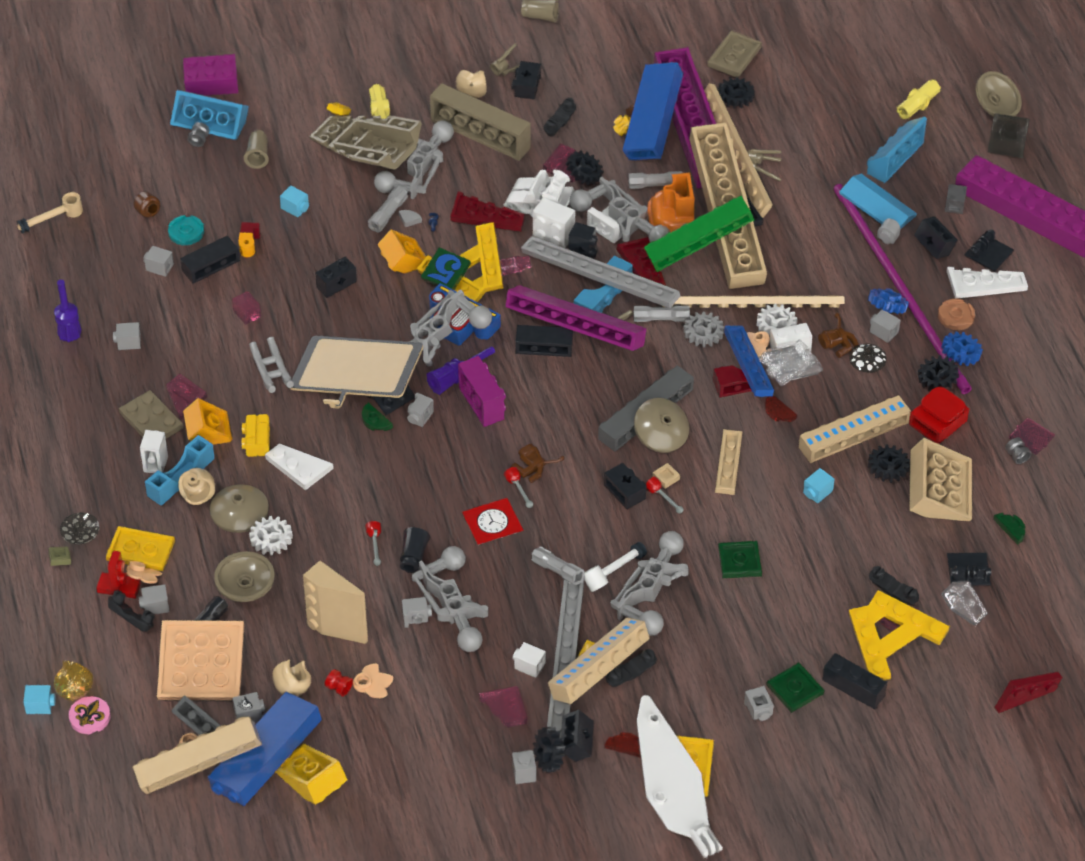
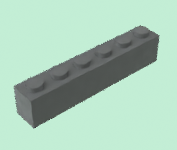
M678 365L672 370H668L662 378L654 381L638 397L629 401L620 411H616L610 419L602 422L598 428V440L614 452L637 435L634 428V417L636 411L644 402L653 398H665L677 403L693 390L694 377Z

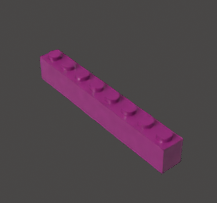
M521 285L508 290L506 308L631 351L644 346L647 328Z

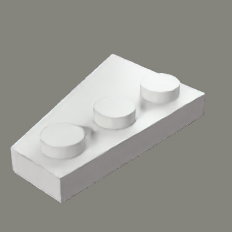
M278 444L265 454L266 460L304 490H307L334 469L333 464L282 444Z

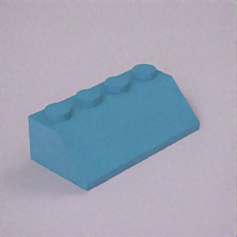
M177 90L170 125L192 129L196 122H201L209 127V134L237 140L246 123L249 106Z
M927 118L908 121L903 127H899L893 137L891 136L883 147L881 146L877 153L868 159L867 174L885 183L924 143Z

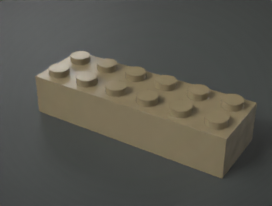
M442 83L430 95L432 122L447 121L452 125L454 132L518 161L530 150V122Z

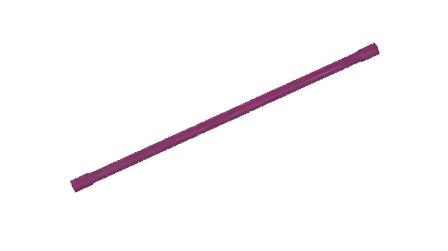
M837 184L833 188L835 194L849 212L899 293L908 301L909 309L938 355H941L942 359H944L947 354L942 353L941 340L855 205L839 194L844 186ZM959 370V378H957L956 385L962 394H967L971 391L972 387Z

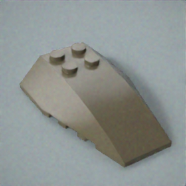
M330 116L309 137L318 144L353 161L396 170L416 150L422 124L421 121L397 116H388L387 119H381V116H374L373 119H366L365 116H358L356 119H352L351 116Z

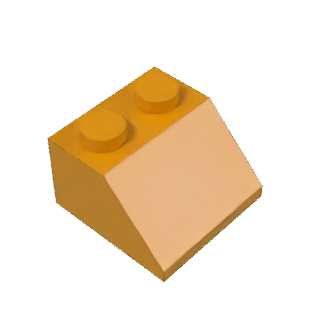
M392 229L377 244L381 250V255L388 262V267L395 272L399 271L405 274L416 270L426 258L416 239Z
M197 398L183 411L188 440L192 441L200 435L213 445L232 441L226 410Z

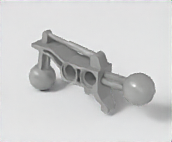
M438 121L433 125V137L429 142L418 139L416 150L407 160L408 174L414 177L412 182L397 180L393 173L381 171L375 176V188L381 193H389L396 186L405 188L407 192H410L411 199H414L418 193L425 194L426 188L434 176L439 163L443 162V153L437 147L441 142L445 143L453 137L454 129L452 125L447 121ZM433 164L428 174V178L423 186V176Z
M601 177L599 186L589 191L575 190L570 196L569 203L572 209L583 212L590 208L592 200L604 195L610 201L608 216L619 224L624 242H628L630 235L637 229L647 233L650 242L656 241L670 232L666 226H653L645 220L648 212L647 206H641L634 198L625 193L616 184L615 180L607 181Z
M449 290L448 295L435 307L429 310L417 323L410 325L411 333L414 337L410 342H420L423 344V361L426 366L430 367L433 364L432 359L436 349L441 346L439 341L452 333L450 321L452 314L458 308H461L469 315L470 324L477 329H485L491 324V311L485 306L473 305L466 299L462 290L456 293ZM441 306L438 313L432 318H430L435 312H437V309Z
M675 531L664 533L659 540L661 551L657 559L650 558V560L639 561L638 568L625 583L624 588L615 600H611V607L617 610L618 620L621 621L626 616L627 618L645 621L649 636L657 635L661 632L664 625L662 616L653 610L643 613L632 606L643 601L654 602L662 585L670 586L673 579L689 574L688 565L668 563L671 556L679 554L683 549L684 541L679 533ZM642 573L638 582L631 587V585L635 582L638 576Z
M450 546L443 550L440 559L426 566L420 561L419 571L412 574V580L418 584L427 601L431 604V607L437 614L438 621H449L450 624L456 623L459 629L457 637L458 646L463 651L474 652L480 648L483 638L477 628L470 627L467 619L487 617L488 607L473 602L469 595L462 597L454 579L443 580L433 576L444 569L455 571L464 566L466 561L464 551L457 546ZM420 579L423 580L425 587L420 582ZM431 594L439 599L443 607L442 609L437 605Z

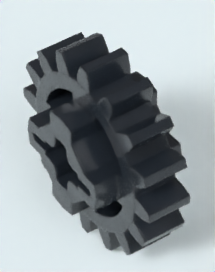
M729 77V81L723 79V83H719L717 88L723 103L727 104L726 107L731 105L733 109L736 106L740 108L743 105L749 106V102H753L755 95L754 85H750V81L745 82V78L739 80L738 77L735 79Z
M582 150L579 152L574 151L573 154H570L565 164L568 166L566 170L571 171L570 176H574L575 181L580 180L581 184L586 182L588 186L591 183L595 185L596 182H599L604 173L601 170L603 165L598 164L600 160H596L594 158L595 155L590 156L587 151L585 154Z
M941 355L938 356V359L931 356V360L925 359V364H920V369L917 371L919 383H922L923 388L927 387L928 391L936 387H948L951 389L952 383L957 384V378H959L958 365H955L954 360L949 361L948 356L942 359Z
M888 444L885 445V448L878 446V451L873 449L872 454H869L868 468H870V474L875 473L876 479L882 477V482L886 479H889L890 483H892L893 479L900 481V476L905 478L906 472H909L910 459H908V454H902V448L896 450V445H893L892 448H889Z
M542 727V729L537 730L538 735L534 736L536 742H533V746H535L533 753L536 755L535 762H539L538 768H542V772H556V770H560V765L564 764L562 757H565L563 753L565 746L562 744L564 739L559 737L560 731H556L555 727Z

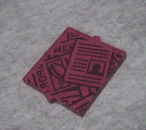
M1027 418L1021 425L1016 426V430L1009 436V439L1012 440L1020 437L1025 443L1024 446L1037 455L1044 447L1048 446V443L1055 437V434Z

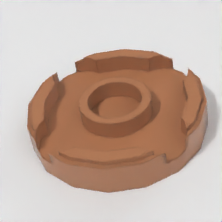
M949 299L944 301L939 307L938 319L946 328L963 330L973 324L975 310L970 303L967 304L964 300Z

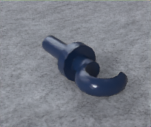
M429 213V216H435L429 219L431 231L434 232L439 216L437 213Z

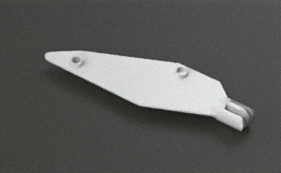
M647 695L642 696L637 717V728L646 797L666 828L690 837L703 858L715 854V851L720 852L722 846L709 828L701 772L652 699Z

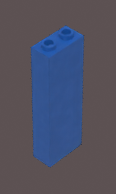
M677 62L645 65L623 146V152L629 160L662 158L683 77V71Z
M285 692L255 725L262 745L221 762L208 776L212 791L217 795L221 794L227 797L233 803L237 802L245 806L320 723L322 718L318 706Z

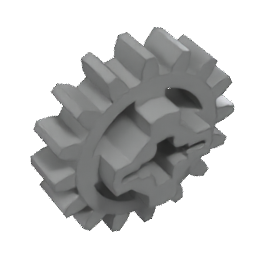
M703 311L702 315H699L696 312L695 317L690 315L689 320H685V338H689V343L695 342V346L702 344V347L705 348L706 344L712 347L713 342L718 344L719 339L723 338V321H719V316L712 317V313L706 315L705 311Z

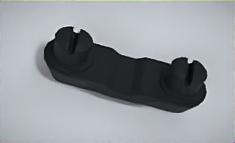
M566 98L555 114L545 123L543 129L548 136H554L570 120L577 108L573 98Z
M875 566L870 571L869 578L872 583L888 595L897 598L909 606L918 602L919 594L917 589L897 581L895 577L885 572L880 566Z
M116 590L113 596L108 597V608L139 630L147 632L154 627L153 620L155 615L147 610L143 611V615L136 614L130 606L123 602L126 596L122 591Z
M646 649V651H642L641 654L632 658L624 665L614 668L606 675V682L612 687H618L626 681L633 680L642 675L656 663L657 657L654 651Z

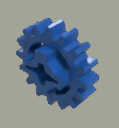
M874 288L870 291L868 301L875 305L877 309L884 310L890 314L892 312L896 314L906 312L908 301L901 294L889 288L885 290Z
M957 331L954 334L950 332L948 336H945L941 345L942 353L947 354L946 357L948 356L955 362H958L960 366L962 363H965L966 366H969V363L974 365L976 361H979L983 349H981L982 345L977 343L978 339H972L971 334L965 335V332L959 334Z

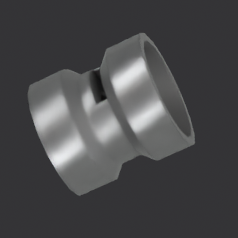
M196 122L188 136V142L195 147H202L210 129L206 124Z
M1020 437L1010 440L1005 446L1006 451L1012 455V459L1016 464L1025 463L1032 455L1029 448L1024 446L1025 443Z

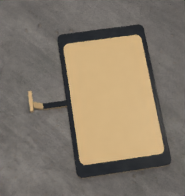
M313 336L292 378L294 386L290 389L339 393L341 395L338 400H323L324 404H330L331 408L338 409L341 408L347 394L400 398L405 392L421 355L423 344L420 342Z

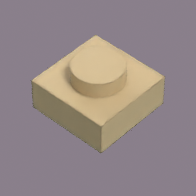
M668 463L654 471L652 476H656L660 480L664 489L680 480V474Z

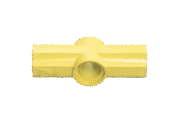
M933 79L926 82L919 89L914 88L909 93L908 98L897 107L899 116L904 120L906 118L909 119L919 109H926L930 100L940 92L941 87L938 82Z
M379 84L373 85L369 89L372 117L381 116V119H387L390 116V108L384 87Z

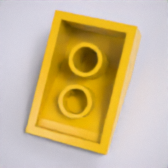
M306 744L296 749L275 771L298 794L315 805L322 802L326 796L339 789L347 781L339 760Z

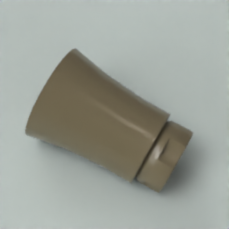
M523 0L521 15L523 17L556 23L559 12L558 0Z
M262 130L251 132L248 139L244 162L251 168H263L269 161L267 135Z

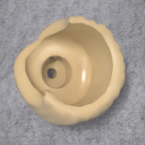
M467 70L460 71L456 78L457 90L474 98L484 96L486 94L484 71L480 70L476 73H471Z
M192 468L184 472L179 478L180 494L188 504L199 505L205 503L215 494L214 478L208 471L202 468Z
M290 660L281 662L273 669L274 685L282 695L288 692L297 697L301 696L311 684V675L305 668V661L290 668Z

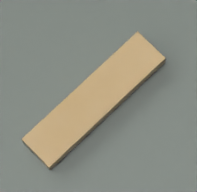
M723 429L715 493L735 495L743 431Z

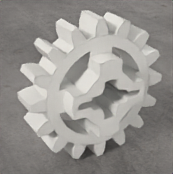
M776 304L773 307L767 305L766 310L762 308L761 313H758L756 325L759 326L758 331H764L770 335L771 330L797 325V317H795V312H790V307L784 309V305L777 307Z
M269 516V520L263 517L261 523L256 521L255 527L251 526V533H249L251 546H255L256 551L262 550L263 555L266 552H270V555H273L274 551L280 554V549L287 550V545H291V539L293 538L291 525H287L286 520L280 521V517L273 520L272 516Z

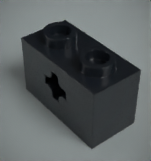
M521 61L519 68L516 67V79L512 81L514 97L535 100L541 79V63Z
M935 216L923 219L914 234L919 242L936 259L949 256L958 241Z
M575 222L569 233L568 250L595 259L598 251L595 248L598 240L596 228Z
M345 256L315 272L316 288L328 298L357 282L356 266Z
M623 462L604 473V486L626 509L646 499V484L635 476L634 471Z
M580 710L562 716L561 738L564 739L562 744L565 746L563 753L574 762L592 756L594 721Z

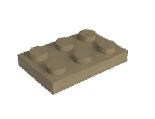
M731 31L708 60L707 66L739 78L761 49L762 42Z
M151 390L119 408V413L142 437L145 430L165 432V439L184 429L183 423Z

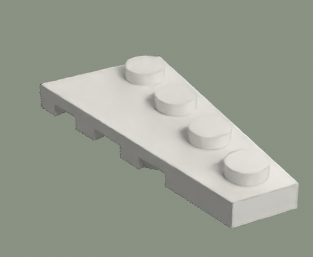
M947 267V274L955 299L1027 291L1028 288L1023 272L999 271L998 273H992L985 269H982V272L971 271V268L954 270V267Z

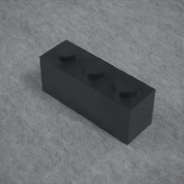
M228 236L180 258L182 272L192 284L240 261L239 248Z
M517 325L516 354L572 357L573 330L565 327Z
M834 653L824 666L822 681L874 710L886 695L887 681L837 653Z

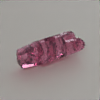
M514 256L501 259L502 276L530 268V257Z

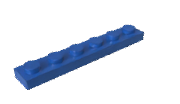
M725 326L724 333L754 396H773L774 389L744 327Z

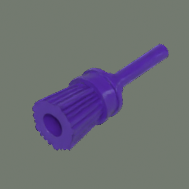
M58 280L57 286L61 304L54 310L57 333L60 340L70 342L80 338L82 329L78 321L77 307L72 303H68L64 280Z
M490 346L470 359L479 356L483 360L495 353V349ZM454 358L450 362L445 363L443 367L427 373L428 385L434 393L440 395L453 384L459 383L458 363L464 362V360L459 361Z

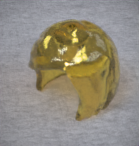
M63 660L62 668L54 679L56 693L67 700L83 698L92 687L93 673L81 664Z

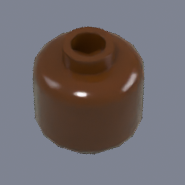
M144 191L139 193L134 199V208L142 216L150 218L155 216L160 210V201L150 192Z

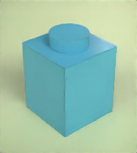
M290 186L280 195L281 209L299 217L309 207L308 194Z
M819 468L804 481L803 493L807 498L812 499L818 504L833 491L835 478Z
M26 685L23 701L26 714H51V708L55 706L56 696L55 693H52L51 686Z

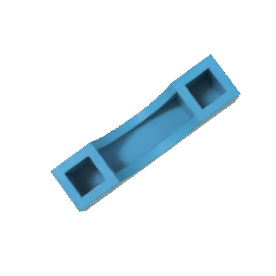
M613 256L607 263L632 273L633 264L616 256ZM607 284L595 290L583 289L574 299V304L602 313L603 309L610 305L613 298L620 294L622 290Z
M200 435L195 437L185 446L184 453L174 468L165 473L158 470L145 481L147 497L162 506L179 491L178 481L184 472L192 468L204 469L215 459L213 444Z

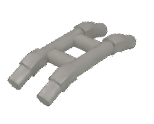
M274 337L267 338L272 356L263 359L256 342L249 343L254 362L258 367L266 389L270 393H274L276 388L271 379L280 376L284 384L288 388H292L294 382L287 372ZM276 363L278 369L267 372L265 366Z

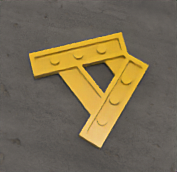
M493 222L476 226L478 244L459 255L470 260L471 265L469 268L481 261L482 276L474 281L463 276L454 290L456 292L462 290L466 297L477 303L486 292L504 288ZM427 255L417 267L419 273L422 274L432 257Z
M879 590L869 605L849 610V616L866 669L883 680L891 679V673L886 661L887 657L918 636H922L940 646L950 627ZM883 617L900 625V627L879 639L875 623Z

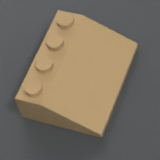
M923 438L911 449L910 511L927 518L971 521L972 459Z
M319 561L303 575L308 626L323 635L366 644L368 642L365 593L322 561Z

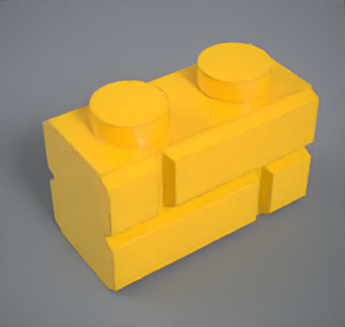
M247 415L246 423H242V434H245V438H242V449H246V456H265L269 452V415Z

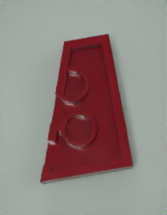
M1059 672L1010 680L994 708L999 714L1052 693L1058 688V684L1063 677Z

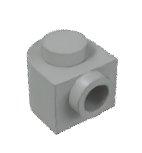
M886 219L878 229L877 238L881 239L885 244H894L900 235V225L893 219Z

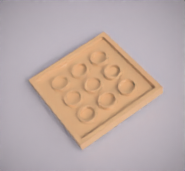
M162 620L157 699L181 700L185 695L190 700H233V697L240 696L244 621Z

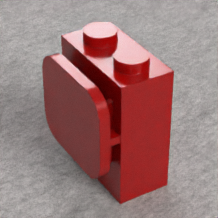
M936 387L922 398L921 404L910 412L909 425L932 442L940 444L967 422L970 408L965 405L963 400L946 388Z

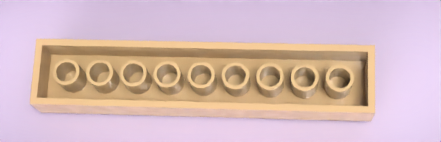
M727 123L691 127L690 143L708 212L741 195L749 207ZM753 221L716 241L729 289L765 284L767 270Z

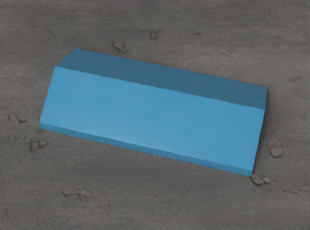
M863 174L852 176L839 192L840 195L879 223L883 224L886 219L897 221L900 225V230L917 216L916 212Z

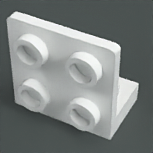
M609 206L602 212L593 207L587 211L588 226L595 227L597 233L612 243H616L623 237L617 221L608 216Z

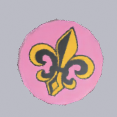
M93 696L77 700L69 710L71 726L82 734H93L92 732L102 731L108 725L111 718L107 703L101 698Z

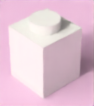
M524 642L520 649L517 648L514 652L515 669L537 678L546 663V651Z

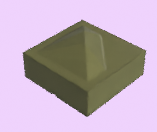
M68 547L48 548L51 566L71 565Z

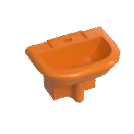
M690 173L672 174V184L665 185L663 190H660L651 197L647 205L650 224L653 226H666L670 232H673L682 225L695 220L694 194Z

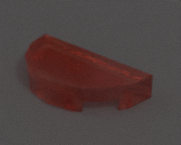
M774 395L766 398L765 408L770 418L778 422L779 420L792 422L797 419V414Z
M621 732L612 738L609 737L604 744L606 749L641 758L639 737L632 733Z

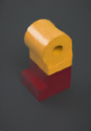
M241 223L238 241L241 256L251 257L255 254L254 241L255 239H260V223Z

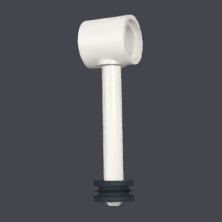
M637 542L631 546L630 552L605 568L601 569L597 565L587 570L584 574V580L590 591H596L608 583L606 576L634 558L641 559L646 556V547L641 542Z

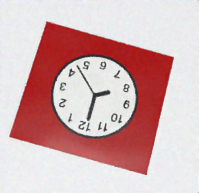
M508 498L462 512L478 545L524 531Z

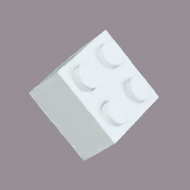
M543 197L533 210V237L566 248L569 244V233L575 224V210Z

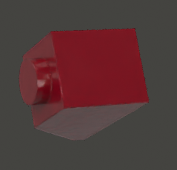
M733 365L714 369L713 383L719 398L752 391L742 369Z

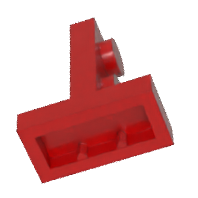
M113 550L108 563L109 573H101L96 587L97 593L113 595L114 591L119 590L126 597L136 599L141 579L127 576V573L124 572L125 561L122 560L120 551Z

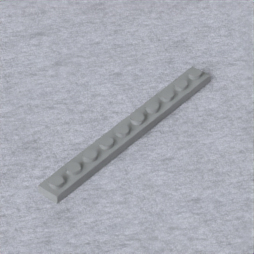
M533 236L521 247L524 254L671 308L680 297L678 290Z
M564 579L553 678L576 660L584 580L581 584L575 586ZM551 694L547 727H555L556 731H560L559 737L561 738L562 716L570 713L571 704L553 700Z

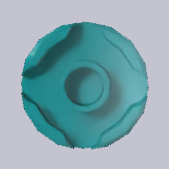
M182 215L174 218L169 223L168 235L171 241L176 244L192 245L202 239L204 226L199 218Z

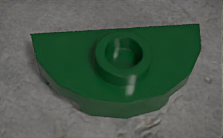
M369 402L363 407L362 421L367 428L373 431L375 429L388 431L393 428V423Z
M1004 513L995 514L994 521L1019 545L1025 537V524L1022 519L1014 514L1013 516L1003 515Z

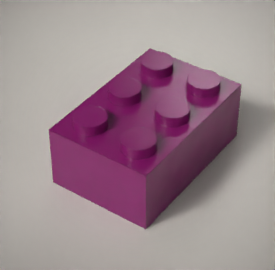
M235 54L183 58L186 92L203 96L238 93Z
M477 356L458 363L459 390L483 427L504 420V411H506L504 399L506 395L503 388H499L495 376L490 374L486 362H482L480 357Z

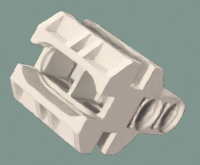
M540 170L535 178L517 179L504 203V207L524 214H530L533 217V210L543 197L567 207L574 188L565 187L566 182H569L570 179L562 171L553 170L554 176L549 177L546 170Z

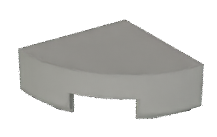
M410 210L398 211L405 227L422 223V217L418 213Z

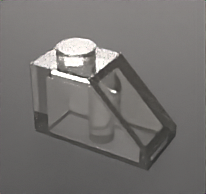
M969 581L952 582L941 593L950 610L972 625H977L988 614Z

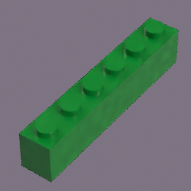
M741 195L737 198H732L722 206L714 208L711 212L699 216L696 220L682 225L679 229L665 234L664 237L650 242L644 249L655 270L658 272L754 221V218Z

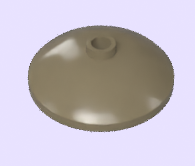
M992 71L983 74L978 79L976 95L980 105L987 113L1003 120L1011 119L1019 113L1022 104L1021 95L1016 85L1007 76Z
M653 398L644 402L636 411L634 417L635 432L640 441L649 449L659 453H670L679 449L687 440L689 435L687 416L671 400Z
M245 484L232 485L220 490L213 497L210 504V515L213 522L219 528L234 533L250 531L251 526L255 527L256 521L261 523L263 517L266 519L269 511L268 500L264 493L256 487Z
M238 552L229 555L219 563L214 574L217 590L224 597L237 602H249L261 598L272 588L275 579L274 568L271 562L266 557L255 552Z

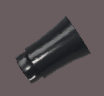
M409 527L404 530L400 557L401 570L407 573H416L419 570V562L422 561L425 549L431 538L427 531L417 527Z

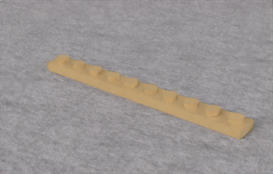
M709 83L704 92L716 124L727 123L743 186L750 201L761 217L764 218L772 207V202L715 84Z
M680 296L674 304L690 306V308L692 304H699L700 308H709L710 304H718L720 308H727L729 304H736V307L745 308L747 304H755V307H766V304H773V306L776 304L777 307L784 304H792V307H803V304H810V307H821V304H829L828 307H840V304H844V296Z

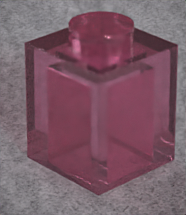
M248 291L232 299L233 311L245 325L261 317L260 304Z

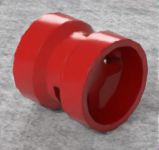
M333 669L325 680V687L330 690H336V693L342 697L348 694L353 685V679L343 676L337 669Z

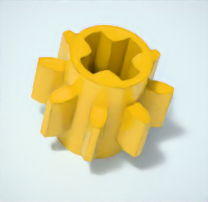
M619 115L614 120L616 125L613 126V129L621 137L624 134L627 135L631 118L627 115L624 117Z

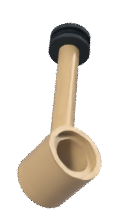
M69 192L63 196L62 206L27 221L25 218L17 220L18 229L24 234L26 231H30L29 227L64 212L68 217L80 216L83 212L80 195L76 192Z

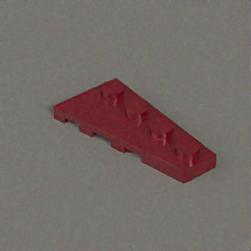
M460 191L457 192L450 216L451 222L483 225L493 222L495 228L520 232L525 220L524 213L506 207H496L495 203L489 201L484 203L479 201L477 197L464 196V193Z
M649 237L617 244L616 250L623 260L633 264V274L666 286L662 272L655 270L644 249L650 243Z

